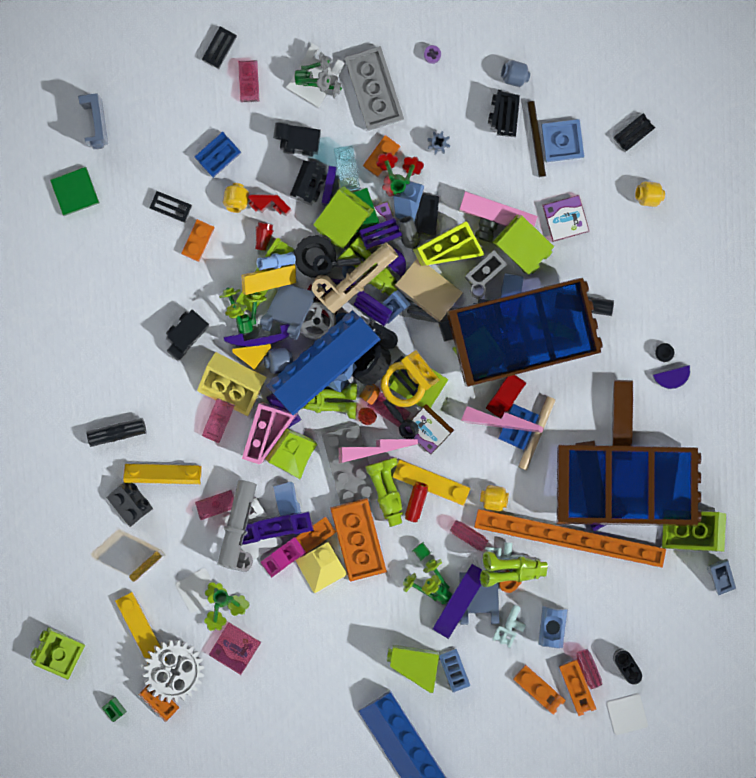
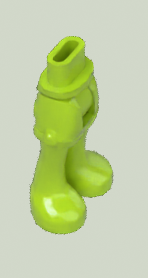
M359 235L337 260L358 257L354 252H357L366 260L372 253L368 249L366 250ZM387 268L382 270L368 283L381 290L382 293L385 292L388 296L397 291L394 287L397 284L395 282L396 278L391 275Z
M350 383L341 392H337L334 389H323L302 408L315 411L316 413L321 411L344 412L350 419H356L357 402H325V398L357 400V383Z
M397 457L365 466L366 472L370 475L377 491V501L384 514V518L388 519L389 527L402 524L401 515L403 512H399L402 510L401 495L397 491L391 476V469L398 463Z
M486 551L483 554V565L487 570L481 571L480 581L483 587H491L496 583L504 581L522 582L539 579V577L547 575L548 564L547 562H540L538 559L533 560L525 557L502 560L498 559L495 553ZM503 569H513V572H494V571H496V570H503Z

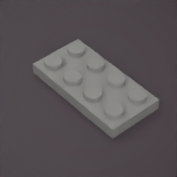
M381 46L345 57L346 66L367 131L404 120Z
M359 425L322 434L340 504L368 498V502L376 500L378 498L377 491L365 468L366 465H369L368 457L339 463L338 448L365 447Z

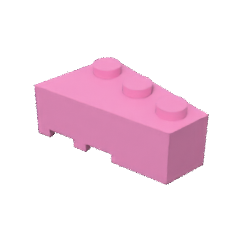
M264 402L259 403L242 459L262 464L298 413L293 416L286 409Z

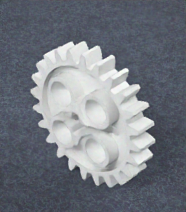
M168 640L167 645L161 642V648L154 646V653L148 651L151 657L150 659L144 658L148 664L142 666L146 672L141 675L147 677L143 683L145 685L150 684L147 690L149 692L153 691L152 696L156 697L159 695V700L161 701L166 697V702L168 703L173 698V701L178 703L179 697L185 701V694L192 697V689L198 691L195 685L202 684L198 678L204 676V674L199 672V670L204 669V666L199 665L203 659L196 658L199 652H192L193 646L190 645L187 648L186 642H183L180 646L179 640H176L174 644L172 640ZM171 654V662L165 663V656ZM188 661L189 667L183 671L182 664ZM170 669H175L176 673H171ZM164 672L163 680L157 681L158 673ZM180 679V687L174 688V682Z

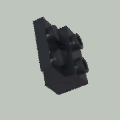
M303 160L290 193V198L311 206L313 201L317 202L320 195L318 188L320 184L324 185L327 178L325 168L319 166L315 161ZM312 180L315 181V185L313 187L310 186Z

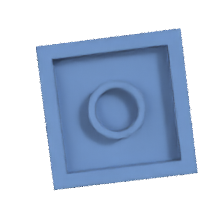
M580 119L541 124L546 163L584 158Z

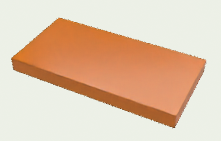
M368 498L330 507L349 581L387 572Z

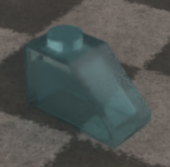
M353 145L334 148L341 188L345 186L350 191L361 189Z

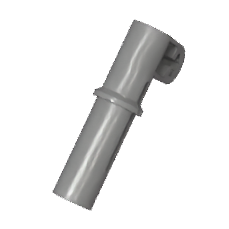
M238 480L227 526H224L225 535L217 565L242 572L249 571L252 566L251 554L242 551L241 546L244 536L247 535L245 530L257 486L255 483Z

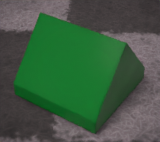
M116 697L102 707L112 722H115L127 712Z

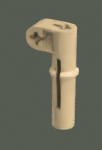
M385 242L353 272H348L346 278L338 285L327 275H318L313 281L312 291L332 313H335L359 291H364V287L398 257V254ZM370 267H372L364 276H362L359 280H357V279H358L361 275H363ZM319 283H320L321 285L324 284V283L326 284V286H325L326 291H327L328 289H330V288H332L333 290H331V291L324 297L323 294H324V292H325V289H324L323 287L319 289V288H318Z

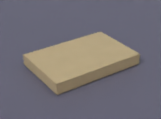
M418 259L414 261L394 286L438 322L443 319L447 314L446 311L451 309L463 293L429 265L421 266Z

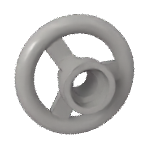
M321 302L312 303L310 309L316 308V313L310 317L309 321L303 322L300 329L305 337L312 340L321 338L332 326L336 325L335 314ZM322 309L330 317L329 327L325 325L324 317L321 315ZM315 318H319L321 322L320 324L315 325L313 323V320ZM311 326L314 329H322L324 333L312 334L306 328Z

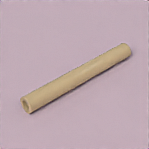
M549 396L546 397L536 422L537 425L545 427L556 399ZM532 432L519 463V468L528 469L542 433Z

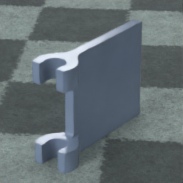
M293 285L279 287L267 313L260 320V324L263 325L262 329L270 331L273 320L290 325L287 333H290L289 337L297 340L301 326L316 295L312 291Z
M459 572V583L462 581L466 572ZM498 583L491 587H483L481 585L462 616L460 625L469 624V613H491V624H499Z

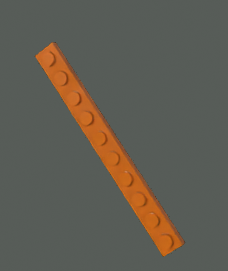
M481 509L477 511L474 528L661 568H663L666 549Z

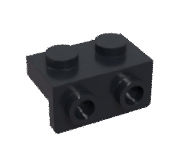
M498 89L497 94H493L491 105H495L494 112H490L488 118L491 130H497L500 97L516 99L520 98V95L502 92L500 89ZM504 102L502 132H505L508 102ZM515 103L511 104L510 133L513 130Z
M123 483L106 497L129 527L153 510L149 501L141 494L134 483Z

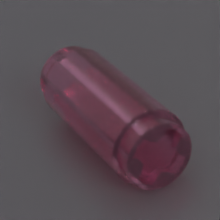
M457 519L449 530L453 535L481 552L489 541L485 536Z
M588 648L575 653L590 689L603 685L602 678Z

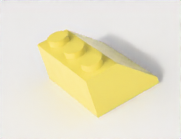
M215 352L206 366L197 391L249 416L267 377Z

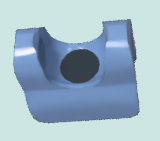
M542 606L538 645L563 648L568 609H553Z

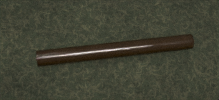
M529 101L527 106L539 178L546 177L535 101Z

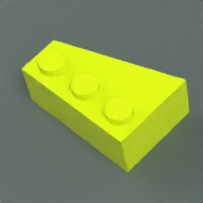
M467 221L413 249L421 266L484 256Z

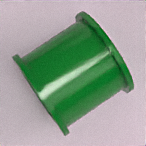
M424 541L412 550L420 561L432 553L426 547Z

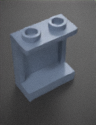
M98 93L78 96L79 104L83 109H92L95 136L84 138L85 143L93 149H102L104 145H108L102 99Z

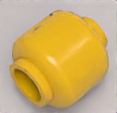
M644 181L637 186L635 198L642 206L657 207L665 198V190L662 189L660 183Z
M233 183V185L227 186L224 191L223 205L230 212H241V210L247 207L248 190L240 183Z
M488 485L485 491H481L480 502H483L485 509L500 512L503 508H507L509 493H506L504 487Z

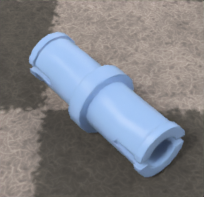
M293 252L281 255L275 253L269 257L258 258L256 264L259 270L267 268L278 269L284 265L295 264L296 258Z

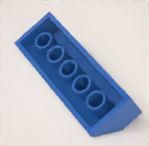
M352 310L335 326H332L326 334L317 339L310 348L302 352L295 361L287 365L279 375L272 378L266 387L294 416L381 339Z
M391 690L358 711L401 778H447Z

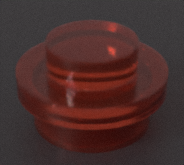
M364 407L358 412L359 421L365 425H371L377 419L376 413L371 408Z

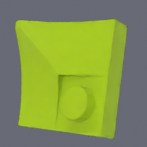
M286 428L265 459L268 463L301 479L305 466L318 444L315 440Z

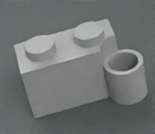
M495 250L465 276V279L472 285L470 294L476 299H480L485 295L486 287L484 285L507 265ZM481 286L483 294L480 296L475 295L473 287Z

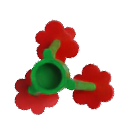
M391 152L378 156L376 165L382 171H388L389 176L384 178L382 189L386 191L388 196L392 197L403 192L406 184L410 183V177L421 173L424 163L419 161L418 157L404 158L402 168L407 173V176L404 178L402 175H394L392 172V168L395 167V163L398 161L397 156L392 155Z

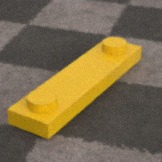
M399 460L393 474V478L413 486L416 482L425 483L428 485V492L463 506L471 489L402 460Z
M125 464L123 481L124 483L201 485L202 466Z
M131 592L115 600L144 658L150 659L151 656L148 651L154 653V646L161 648V645L134 593Z

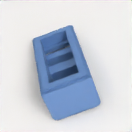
M457 649L439 655L452 693L469 687L470 683ZM453 656L456 657L455 660L445 663V659ZM458 663L459 667L448 670L447 667ZM461 671L462 674L451 678L450 674ZM464 678V682L456 685L453 684L454 681Z

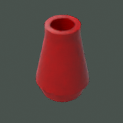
M258 222V226H256L255 249L266 251L274 232L272 224Z

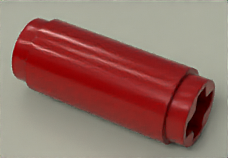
M416 482L413 486L405 512L406 520L418 522V519H420L428 493L427 484Z

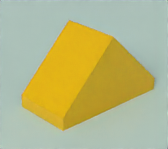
M271 344L235 348L232 349V352L256 370L272 347Z

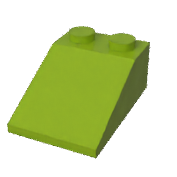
M664 510L663 519L691 520V511ZM701 511V522H698L696 527L663 526L662 548L724 552L726 513Z

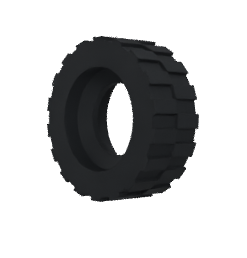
M315 235L303 238L297 244L294 251L295 264L298 270L310 278L326 274L317 273L313 266L306 261V253L309 249L313 247L320 248L332 261H336L334 246L323 236ZM326 259L318 266L319 270L325 271L329 264Z
M377 342L354 362L357 368L352 376L366 386L377 383L389 369L392 360L390 351Z

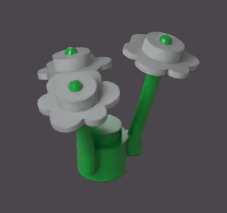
M320 52V62L301 66V70L295 71L296 85L319 87L321 92L332 89L333 98L335 99L336 95L340 94L342 90L341 83L338 82L339 77H336L335 84L330 85L331 79L328 75L330 60ZM321 66L323 70L319 72V78H313V73L309 69Z

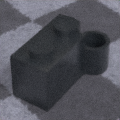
M280 122L275 123L273 138L281 140L280 149L283 150V153L294 154L295 152H302V155L307 157H313L314 154L318 155L321 137L320 129L293 126Z
M193 309L189 313L185 311L179 318L180 323L176 327L172 325L166 332L168 335L166 340L172 344L167 349V352L177 361L181 360L209 327V323Z

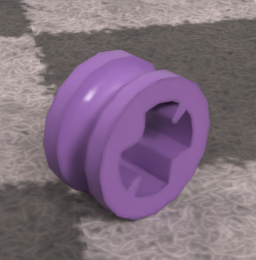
M430 45L424 51V58L428 63L435 64L441 58V51L437 46ZM430 50H433L434 53H438V56L436 55V59H432V57L427 56V53L430 54Z

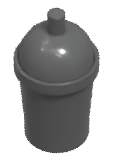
M403 217L398 221L400 232L402 233L401 241L406 248L412 249V252H414L413 249L419 245L420 235L417 232L413 217Z

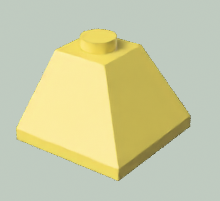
M329 541L295 560L314 593L348 575Z

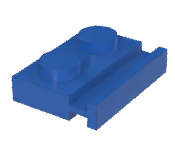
M221 132L194 157L214 178L237 158L241 151L224 132Z
M515 404L512 405L509 412L513 416L534 424L539 416ZM502 428L498 439L524 450L532 431Z

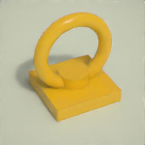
M417 350L402 359V362L391 364L386 374L381 378V389L385 398L396 406L410 407L415 405L422 399L426 390L440 381ZM399 369H406L409 377L418 384L416 394L410 399H399L389 389V378L393 372Z

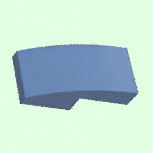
M505 273L501 287V297L521 293L524 277ZM520 298L499 303L502 315L517 317Z
M293 482L273 486L280 516L301 512L300 503L296 500Z

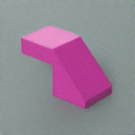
M294 537L260 563L272 578L305 554L306 551Z

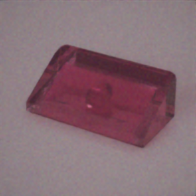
M232 490L195 502L200 520L231 510L234 500Z

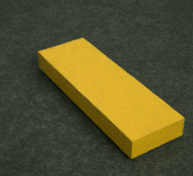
M289 264L278 269L269 268L241 275L242 293L248 295L296 283L295 265Z

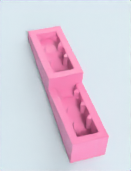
M466 191L459 212L484 218L505 227L517 214L522 215L533 226H535L538 217Z
M468 406L462 417L463 422L540 433L544 429L540 425L505 412L502 419Z
M418 439L376 440V447L338 448L339 463L418 444Z

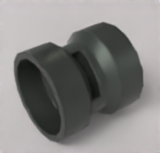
M480 218V227L476 231L475 237L483 241L492 242L494 238L493 232L497 229L498 224Z

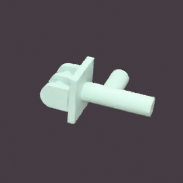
M505 542L504 554H501V548L485 547L487 551L492 552L493 550L498 559L510 560L525 557V555H512V543Z
M513 605L504 628L501 626L497 627L492 639L493 641L498 640L500 644H507V647L510 648L517 635L511 631L512 627L522 632L524 631L526 625L516 621L520 610L519 606Z

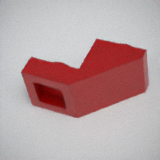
M278 195L248 196L250 200L248 204L256 212L260 210L263 213L272 203L275 204L273 208L280 215L284 213L287 216L292 211Z
M516 375L506 377L497 393L487 404L486 409L501 419L504 412L506 413L526 385V382Z

